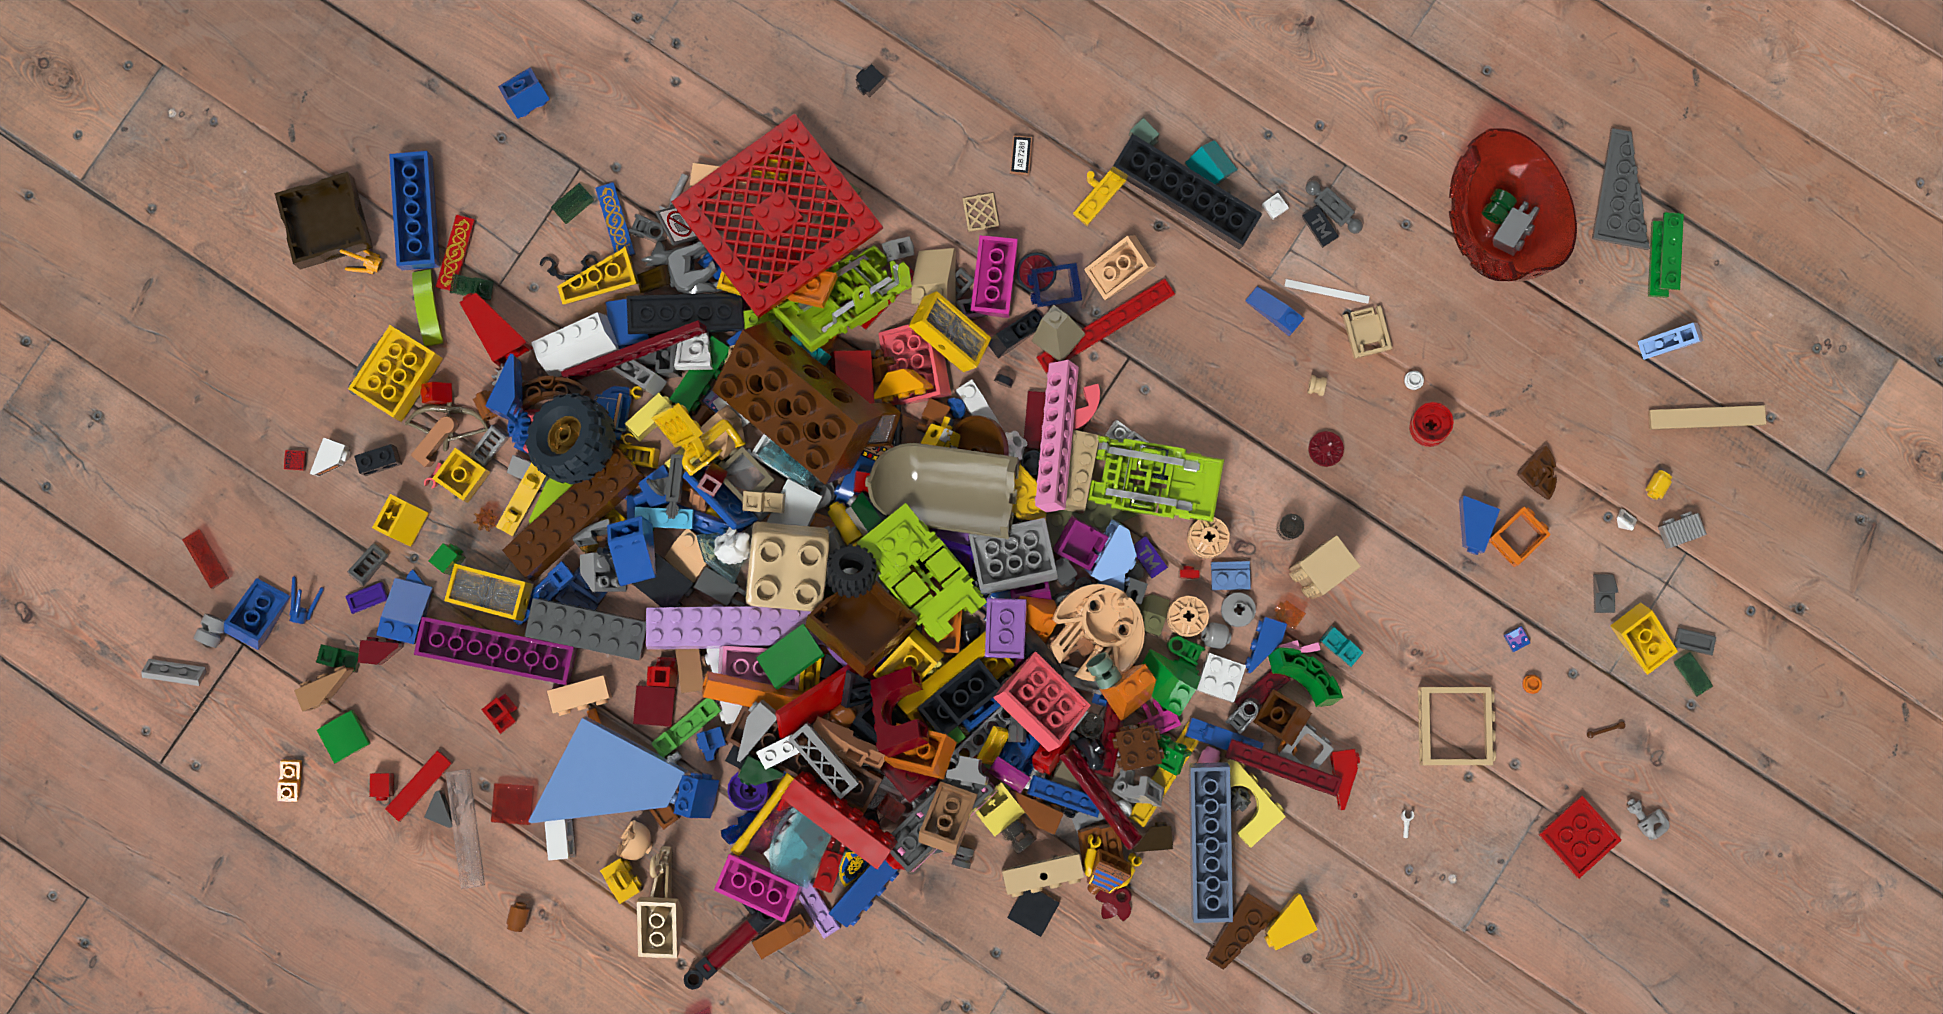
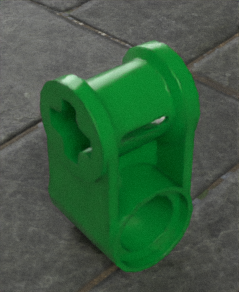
M1179 636L1171 637L1167 641V649L1171 653L1195 666L1198 665L1197 661L1201 653L1205 651L1204 647ZM1175 639L1181 643V648L1177 651L1172 648V642Z

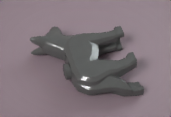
M658 241L651 256L641 259V261L647 262V267L668 265L671 287L675 286L681 294L722 291L717 289L718 282L711 283L708 281L718 271L714 261H711L705 269H694V260L708 253L700 241L690 246L677 247L667 251L664 244Z

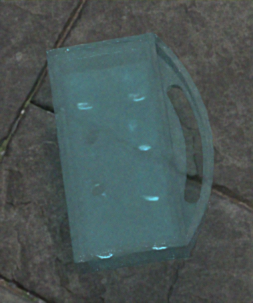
M793 807L783 816L772 836L769 851L771 872L808 889L833 836ZM792 813H796L797 817L784 834L780 853L775 854L776 840L783 824Z

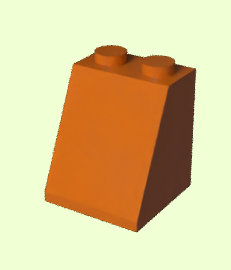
M1146 664L1136 665L1122 674L1121 679L1115 685L1099 690L1118 718L1123 721L1151 698L1156 679Z

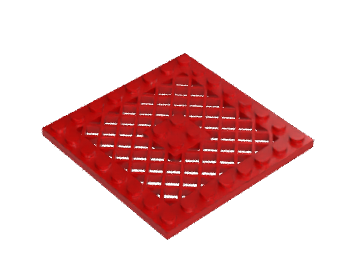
M796 114L790 116L671 201L758 319L883 229L877 218ZM784 149H793L792 156H784ZM778 150H780L779 155L774 154ZM797 151H799L804 158L797 157ZM769 159L778 160L777 167H768ZM764 161V166H759ZM782 161H790V169L781 168ZM795 162L804 163L803 170H795ZM808 164L812 167V169H813L815 172L807 171V170H808ZM754 170L762 171L761 178H753ZM749 172L748 177H743V175ZM767 172H774L775 179H766ZM780 173L789 174L788 181H779ZM793 175H801V183L792 182ZM806 176L815 177L814 184H805ZM819 178L823 181V183L826 186L818 185ZM738 181L747 182L746 190L737 189ZM733 183V188H727ZM751 183L760 184L759 191L750 190ZM765 184L773 185L772 193L763 192ZM785 186L786 192L784 193L782 189L777 191V187ZM791 187L800 188L798 196L790 195ZM804 189L813 190L812 197L803 196ZM817 190L826 191L825 199L816 198ZM723 192L731 193L730 201L722 200ZM830 192L833 194L836 200L829 199ZM718 194L717 199H711ZM736 194L744 195V201H735ZM749 195L758 196L756 204L748 203ZM762 197H768L763 202H761ZM790 200L797 201L796 208ZM802 201L811 202L809 210L800 209ZM707 203L716 204L715 212L706 211ZM815 203L824 204L823 211H815ZM828 204L837 205L836 213L827 212ZM720 205L729 206L728 213L719 212ZM734 206L742 207L741 215L732 214ZM841 206L847 212V214L840 213ZM747 208H752L750 212L753 216L746 215ZM801 214L808 215L807 222H801L804 220ZM706 216L713 217L712 224ZM812 216H822L820 224L811 223ZM718 217L727 218L725 226L717 225ZM826 217L835 218L834 226L825 225ZM731 219L740 220L739 227H730ZM839 219H848L847 227L838 226ZM744 220L753 221L752 229L743 228ZM757 222L763 228V230H756ZM797 227H805V235L796 234ZM792 228V233H791V234H790V233H786L787 231H789V230ZM810 228L819 229L818 237L809 236ZM717 230L724 231L723 238L720 236ZM823 230H831L832 237H822ZM837 231L842 232L840 235L836 237ZM729 232H737L736 240L728 239ZM742 233L751 234L749 242L741 241ZM755 235H763V243H755ZM768 236L772 242L777 239L776 245L767 244ZM781 238L790 239L789 246H781ZM795 239L804 240L802 248L793 247ZM808 241L817 242L816 250L807 249ZM821 242L827 243V244L824 245L822 248H820V247H821ZM727 244L735 245L734 253ZM739 246L748 247L747 254H738ZM753 247L762 248L760 256L751 255ZM766 249L775 250L773 258L765 257ZM779 250L788 251L787 259L778 258ZM792 252L801 253L800 261L791 260ZM806 254H812V255H810L808 258L805 259V255H806ZM739 259H746L745 267L742 265ZM750 260L759 261L758 269L749 268ZM763 262H771V270H763ZM777 263L786 264L784 272L776 271ZM790 265H797L789 271ZM749 273L757 274L756 281H754ZM761 274L770 275L769 283L760 282ZM774 276L780 277L776 281H774Z

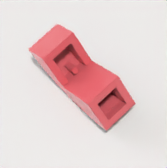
M1099 384L1083 388L1087 407L1075 410L1073 430L1081 429L1094 416L1100 399Z

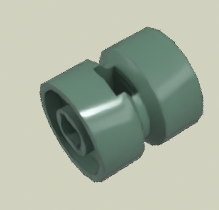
M1107 652L1094 656L1086 664L1091 675L1095 676V681L1100 689L1110 688L1122 677L1118 668L1113 665V661Z

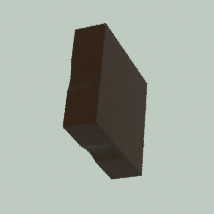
M348 171L321 179L313 184L300 185L274 193L280 217L286 228V239L292 262L300 270L348 256L340 253L341 249L358 253L373 248L355 179Z

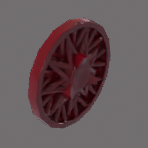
M1320 432L1313 436L1309 442V456L1319 466H1333L1343 456V442L1333 432Z

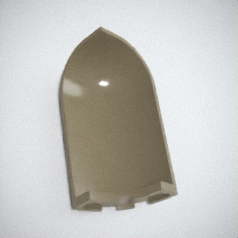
M919 443L901 444L890 448L879 456L872 467L870 476L867 475L865 486L868 487L873 505L887 517L906 503L919 520H922L929 528L1009 539L1014 516L1011 515L1013 504H1016L1018 489H1015V479L1019 478V458Z

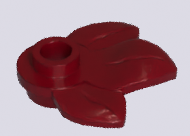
M1127 887L1116 889L1110 894L1102 890L1096 894L1095 899L1103 903L1101 908L1103 919H1109L1118 915L1122 921H1125L1131 914L1129 902L1132 895ZM1120 892L1125 893L1124 899L1118 898Z

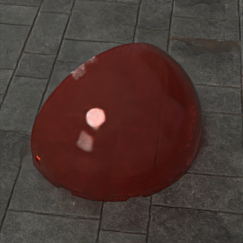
M1487 129L1468 144V150L1464 156H1460L1452 175L1449 198H1451L1449 218L1456 244L1462 256H1466L1471 262L1469 265L1482 276L1494 281L1521 282L1548 274L1565 264L1570 258L1576 243L1577 220L1569 188L1551 157L1530 137L1512 129ZM1496 189H1502L1513 195L1517 200L1513 208L1519 210L1524 201L1529 203L1525 214L1529 215L1535 206L1540 208L1533 221L1535 228L1532 234L1526 236L1523 248L1520 251L1517 250L1514 256L1493 246V237L1501 225L1487 220L1482 215V210L1487 203L1491 202L1490 197Z

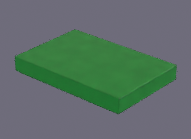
M803 623L756 657L773 686L778 690L825 656V654Z

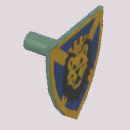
M848 847L845 848L838 873L844 887L854 882L870 866L868 862Z

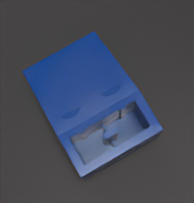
M643 516L607 525L608 545L620 586L655 578L653 524Z

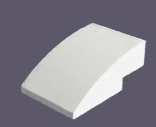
M788 479L781 493H785L784 513L771 512L767 523L810 526L823 497Z

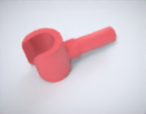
M438 462L432 476L425 479V486L429 484L430 480L433 481L432 488L438 486V483L432 478L442 466L441 463Z

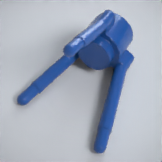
M292 577L289 621L305 624L306 619L310 620L324 588H320L308 612H306V608L300 607L302 590H298L296 598V577Z

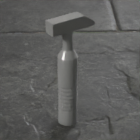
M681 174L671 195L668 208L673 207L671 201L680 196L689 178L687 175ZM659 206L660 210L667 209L662 206Z

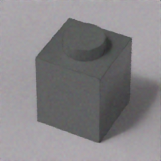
M1062 557L1057 560L1055 566L1058 579L1056 580L1061 587L1064 584L1068 587L1076 581L1075 577L1078 574L1066 558Z

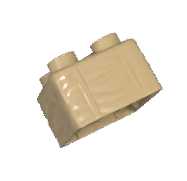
M755 522L752 527L746 586L747 604L755 607L811 612L823 602L829 553L828 529Z

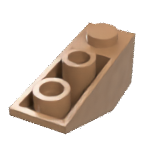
M341 666L334 669L335 673L328 675V673L317 676V680L314 682L309 680L301 683L300 688L295 689L294 692L302 712L311 711L327 704L351 675L354 668Z

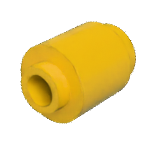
M1662 470L1654 473L1645 489L1648 492L1647 495L1655 500H1658V498L1663 499L1672 483V476Z

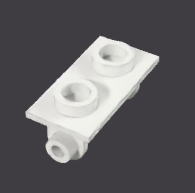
M792 734L756 752L765 769L800 753L788 740Z

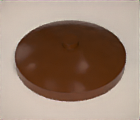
M978 415L969 416L961 420L952 429L953 432L960 434L957 449L1009 456V446L1005 432L991 418Z

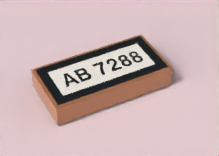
M1013 136L1010 174L1029 176L1032 137Z

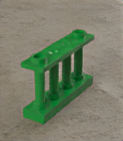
M1664 212L1663 221L1651 222L1648 297L1667 298L1669 297V290H1680L1684 214Z

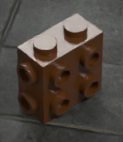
M1149 722L1137 724L1138 728L1131 730L1130 726L1118 728L1119 732H1116L1115 737H1112L1114 749L1118 748L1119 756L1116 757L1118 768H1122V771L1162 764L1161 759H1164L1163 748L1158 746L1157 740H1160L1158 728L1155 729L1154 725L1149 726Z

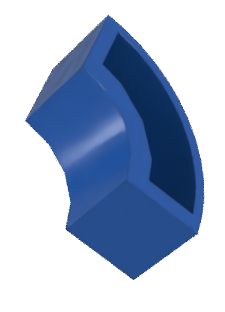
M860 455L851 473L845 475L842 484L837 485L834 492L837 495L835 502L839 501L840 504L844 502L846 507L849 506L847 504L848 500L853 495L857 496L860 494V492L853 491L855 472L871 473L875 461Z

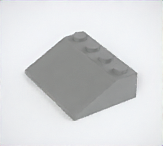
M1045 518L1013 524L1009 539L969 534L979 587L983 595L1058 579Z

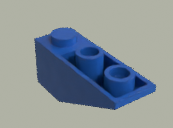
M1263 617L1262 621H1258L1256 626L1258 635L1256 639L1253 638L1250 649L1253 651L1251 657H1247L1245 662L1246 673H1252L1282 643L1287 627L1286 623Z

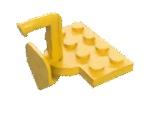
M679 403L651 417L675 448L681 446L685 450L682 457V465L690 476L710 463L723 451L720 448L711 452L707 446L725 431L734 441L735 448L746 444L731 423L725 419L717 422L703 434L699 423L692 420L688 415L689 412L686 407ZM693 457L700 460L695 467L690 462Z

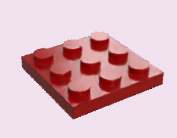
M1583 796L1578 797L1538 834L1577 879H1580L1622 841Z

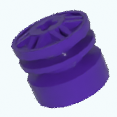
M737 772L728 784L727 793L729 800L735 807L741 810L757 811L762 809L773 794L772 782L769 781L756 786L751 784L749 786L740 781L738 777L739 772ZM751 786L753 788H756V792H753V796L752 793H748V790L751 789Z

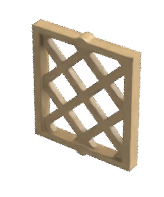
M993 193L962 198L968 232L999 227ZM983 197H989L986 203L980 199ZM972 199H976V202L974 203V205H971V204H970L969 202H967V201H968V200H972ZM991 200L993 203V208L988 205ZM978 202L984 205L981 211L975 207ZM966 204L971 207L968 213ZM986 207L992 210L989 216L983 213ZM973 209L979 213L976 218L970 215ZM993 213L995 215V220L990 218ZM980 215L986 217L984 223L977 220ZM969 218L974 220L971 225L969 224ZM988 220L994 223L991 226H986L985 224ZM975 222L981 225L980 228H972Z

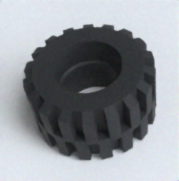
M848 544V547L842 545L839 550L837 548L833 550V554H830L829 560H827V580L829 587H832V591L834 593L838 592L839 596L846 595V598H851V596L857 598L859 594L864 596L867 594V591L872 589L876 578V559L873 558V554L871 552L868 553V549L865 547L862 549L861 545H856L855 547L852 544ZM848 568H854L859 570L860 572L856 574H848L845 573L843 570Z

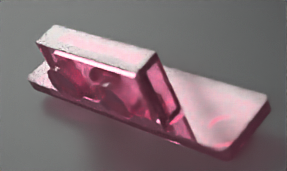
M779 801L752 837L748 847L763 854L771 840L775 841L795 809L793 806L779 812L776 810L780 803Z

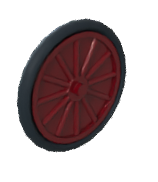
M1034 252L1027 254L1019 261L1016 270L1017 279L1026 290L1035 293L1043 292L1054 283L1056 267L1052 259L1047 255Z

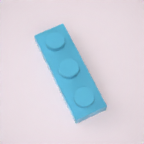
M635 507V517L643 516L655 528L693 529L694 510L678 509L679 511H677L678 514L677 516L675 515V519H668V515L665 513L666 508Z

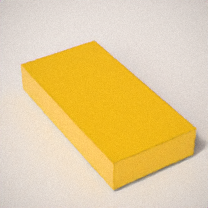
M993 726L977 759L982 760L984 764L992 765L996 758L999 757L1008 739L1009 729Z

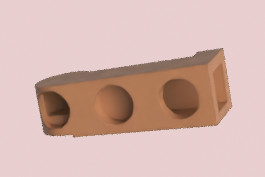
M450 416L439 419L411 456L424 467H431L435 462L431 458L449 434L458 429L457 419Z

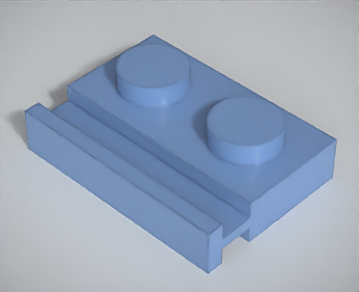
M1250 561L1211 562V590L1251 589Z

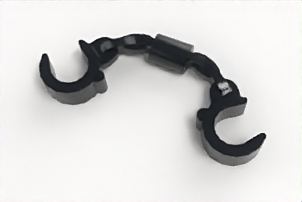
M589 254L581 261V264L584 266L582 272L589 268L586 264L588 259H594L596 263H599L594 255ZM544 257L540 261L541 267L546 261H551L552 266L547 272L560 280L567 281L576 276L574 273L564 274V276L557 274L555 268L558 264L551 257Z

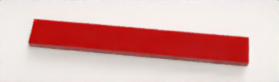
M1161 280L1083 328L1082 331L1085 333V336L1064 360L1072 359L1173 297L1175 293L1167 280ZM1047 352L1036 357L1046 374L1049 370V363L1059 362Z

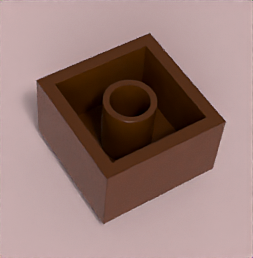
M1273 689L1253 723L1292 746L1312 713L1302 705Z

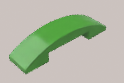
M706 698L651 744L660 756L666 757L703 728L722 710L714 699Z

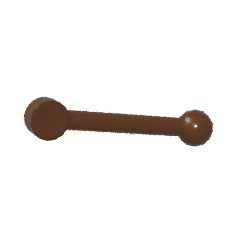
M1618 722L1617 725L1594 732L1588 731L1587 737L1591 739L1601 733L1615 729H1624L1626 725L1624 722Z

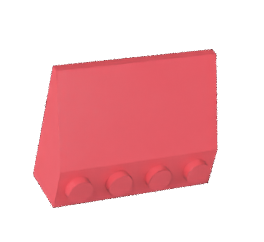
M909 324L878 333L880 346L885 354L884 357H894L896 364L887 366L888 372L911 369L933 385V389L926 390L925 394L915 395V393H911L910 397L902 399L894 397L893 401H890L892 405H908L928 401L929 398L935 400L951 395L945 357L912 330Z
M1036 651L1017 669L993 697L1048 752L1062 745L1091 706Z

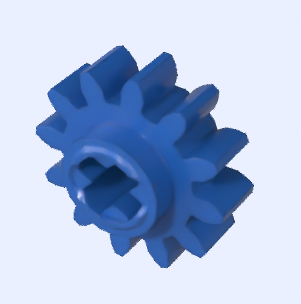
M524 410L520 418H516L515 422L508 420L507 430L509 437H512V443L525 444L526 439H528L529 434H527L531 421L530 418H527L528 413L524 412Z

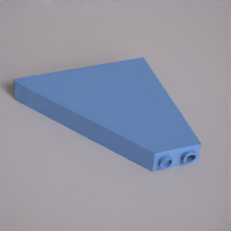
M585 716L577 726L528 822L538 823L665 808L671 805V803L675 804L678 796L679 782L682 779V775H686L688 770Z

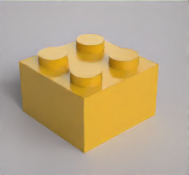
M454 448L432 479L462 501L469 503L490 474V471L461 450Z

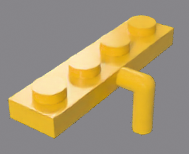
M1093 171L1087 173L1086 181L1094 189L1073 212V215L1087 227L1126 183L1125 179L1112 171H1109L1100 182L1094 178Z

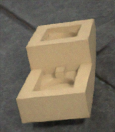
M743 491L742 511L784 513L785 493Z

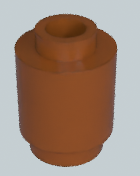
M515 902V904L510 906L506 922L508 930L522 932L523 928L526 927L530 908L526 907V903Z

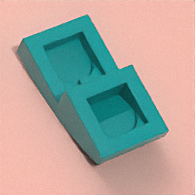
M1333 626L1319 640L1350 667L1364 653Z

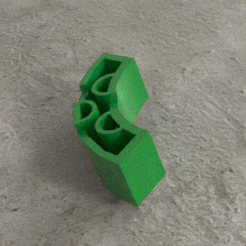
M1278 648L1268 656L1272 673L1289 676L1301 683L1310 693L1316 707L1331 706L1343 699L1341 689L1333 675L1330 676L1323 668L1324 665L1313 656L1308 657L1302 654L1300 650L1293 648Z

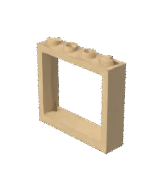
M1418 687L1419 765H1493V761L1496 760V751L1493 749L1495 730H1492V722L1495 721L1492 703H1494L1495 695L1494 691H1491V687ZM1429 693H1483L1485 759H1431Z

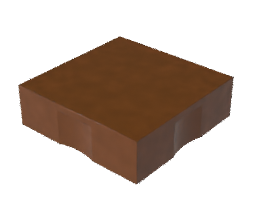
M875 580L872 589L867 591V594L864 596L859 594L857 598L854 596L846 598V595L839 596L838 592L826 598L808 614L805 627L863 677L916 628L918 617L899 600L889 595L882 585Z

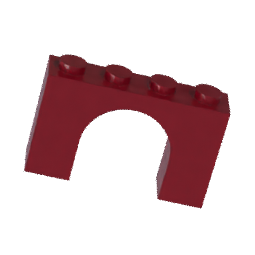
M912 666L871 680L870 693L873 698L872 711L875 716L876 747L880 753L888 758L929 743L928 727L919 719L898 726H893L891 720L893 708L901 698L923 690L921 672Z

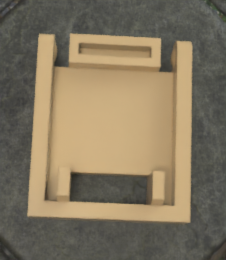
M1376 306V315L1373 307L1351 312V321H1349L1348 314H1343L1354 359L1392 349L1381 306ZM1379 342L1380 348L1364 352L1363 345Z

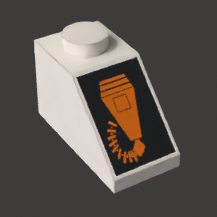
M323 438L310 474L320 477L343 466L344 462H347L350 457V447Z

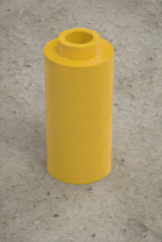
M837 501L829 506L830 510L827 513L846 544H852L863 536L845 511L847 507L844 502L840 504Z

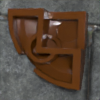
M1543 446L1516 474L1531 489L1547 500H1550L1557 483V477H1553V468L1556 467V462L1549 448Z

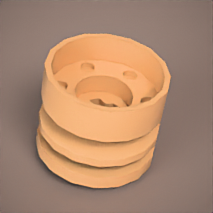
M1214 517L1213 522L1198 520L1189 528L1186 543L1189 550L1195 556L1201 559H1211L1220 555L1227 548L1230 533L1227 526L1220 519ZM1207 532H1209V535H1213L1214 537L1213 539H1211L1210 542L1208 541V539H1204V536L1207 535Z
M1184 596L1170 604L1166 616L1167 626L1172 633L1186 638L1202 632L1209 619L1206 605L1202 600L1193 596ZM1187 611H1189L1190 615H1193L1189 622L1187 618H1183Z

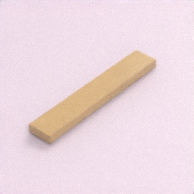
M1765 405L1648 411L1650 430L1766 425Z

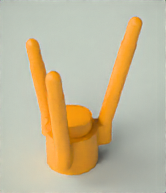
M343 249L340 250V253L364 261L363 266L366 267H345L346 271L365 272L373 275L374 272L378 273L381 269L383 259L380 258L379 254L373 253L370 250H364L363 252L368 255L363 257Z

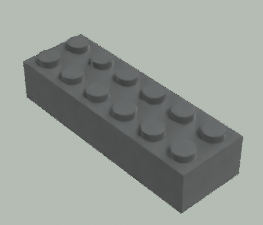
M536 597L532 600L525 637L641 660L646 641V620Z

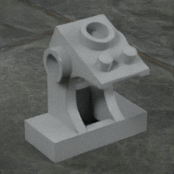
M1120 770V776L1114 782L1112 792L1129 803H1148L1161 807L1164 787L1145 776H1141L1139 785L1134 786L1135 771Z

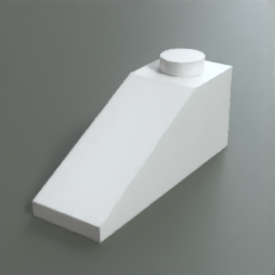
M973 380L956 389V394L964 402L971 416L988 417L1000 425Z

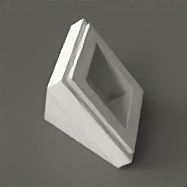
M1621 509L1617 516L1618 527L1633 530L1637 519L1624 509Z

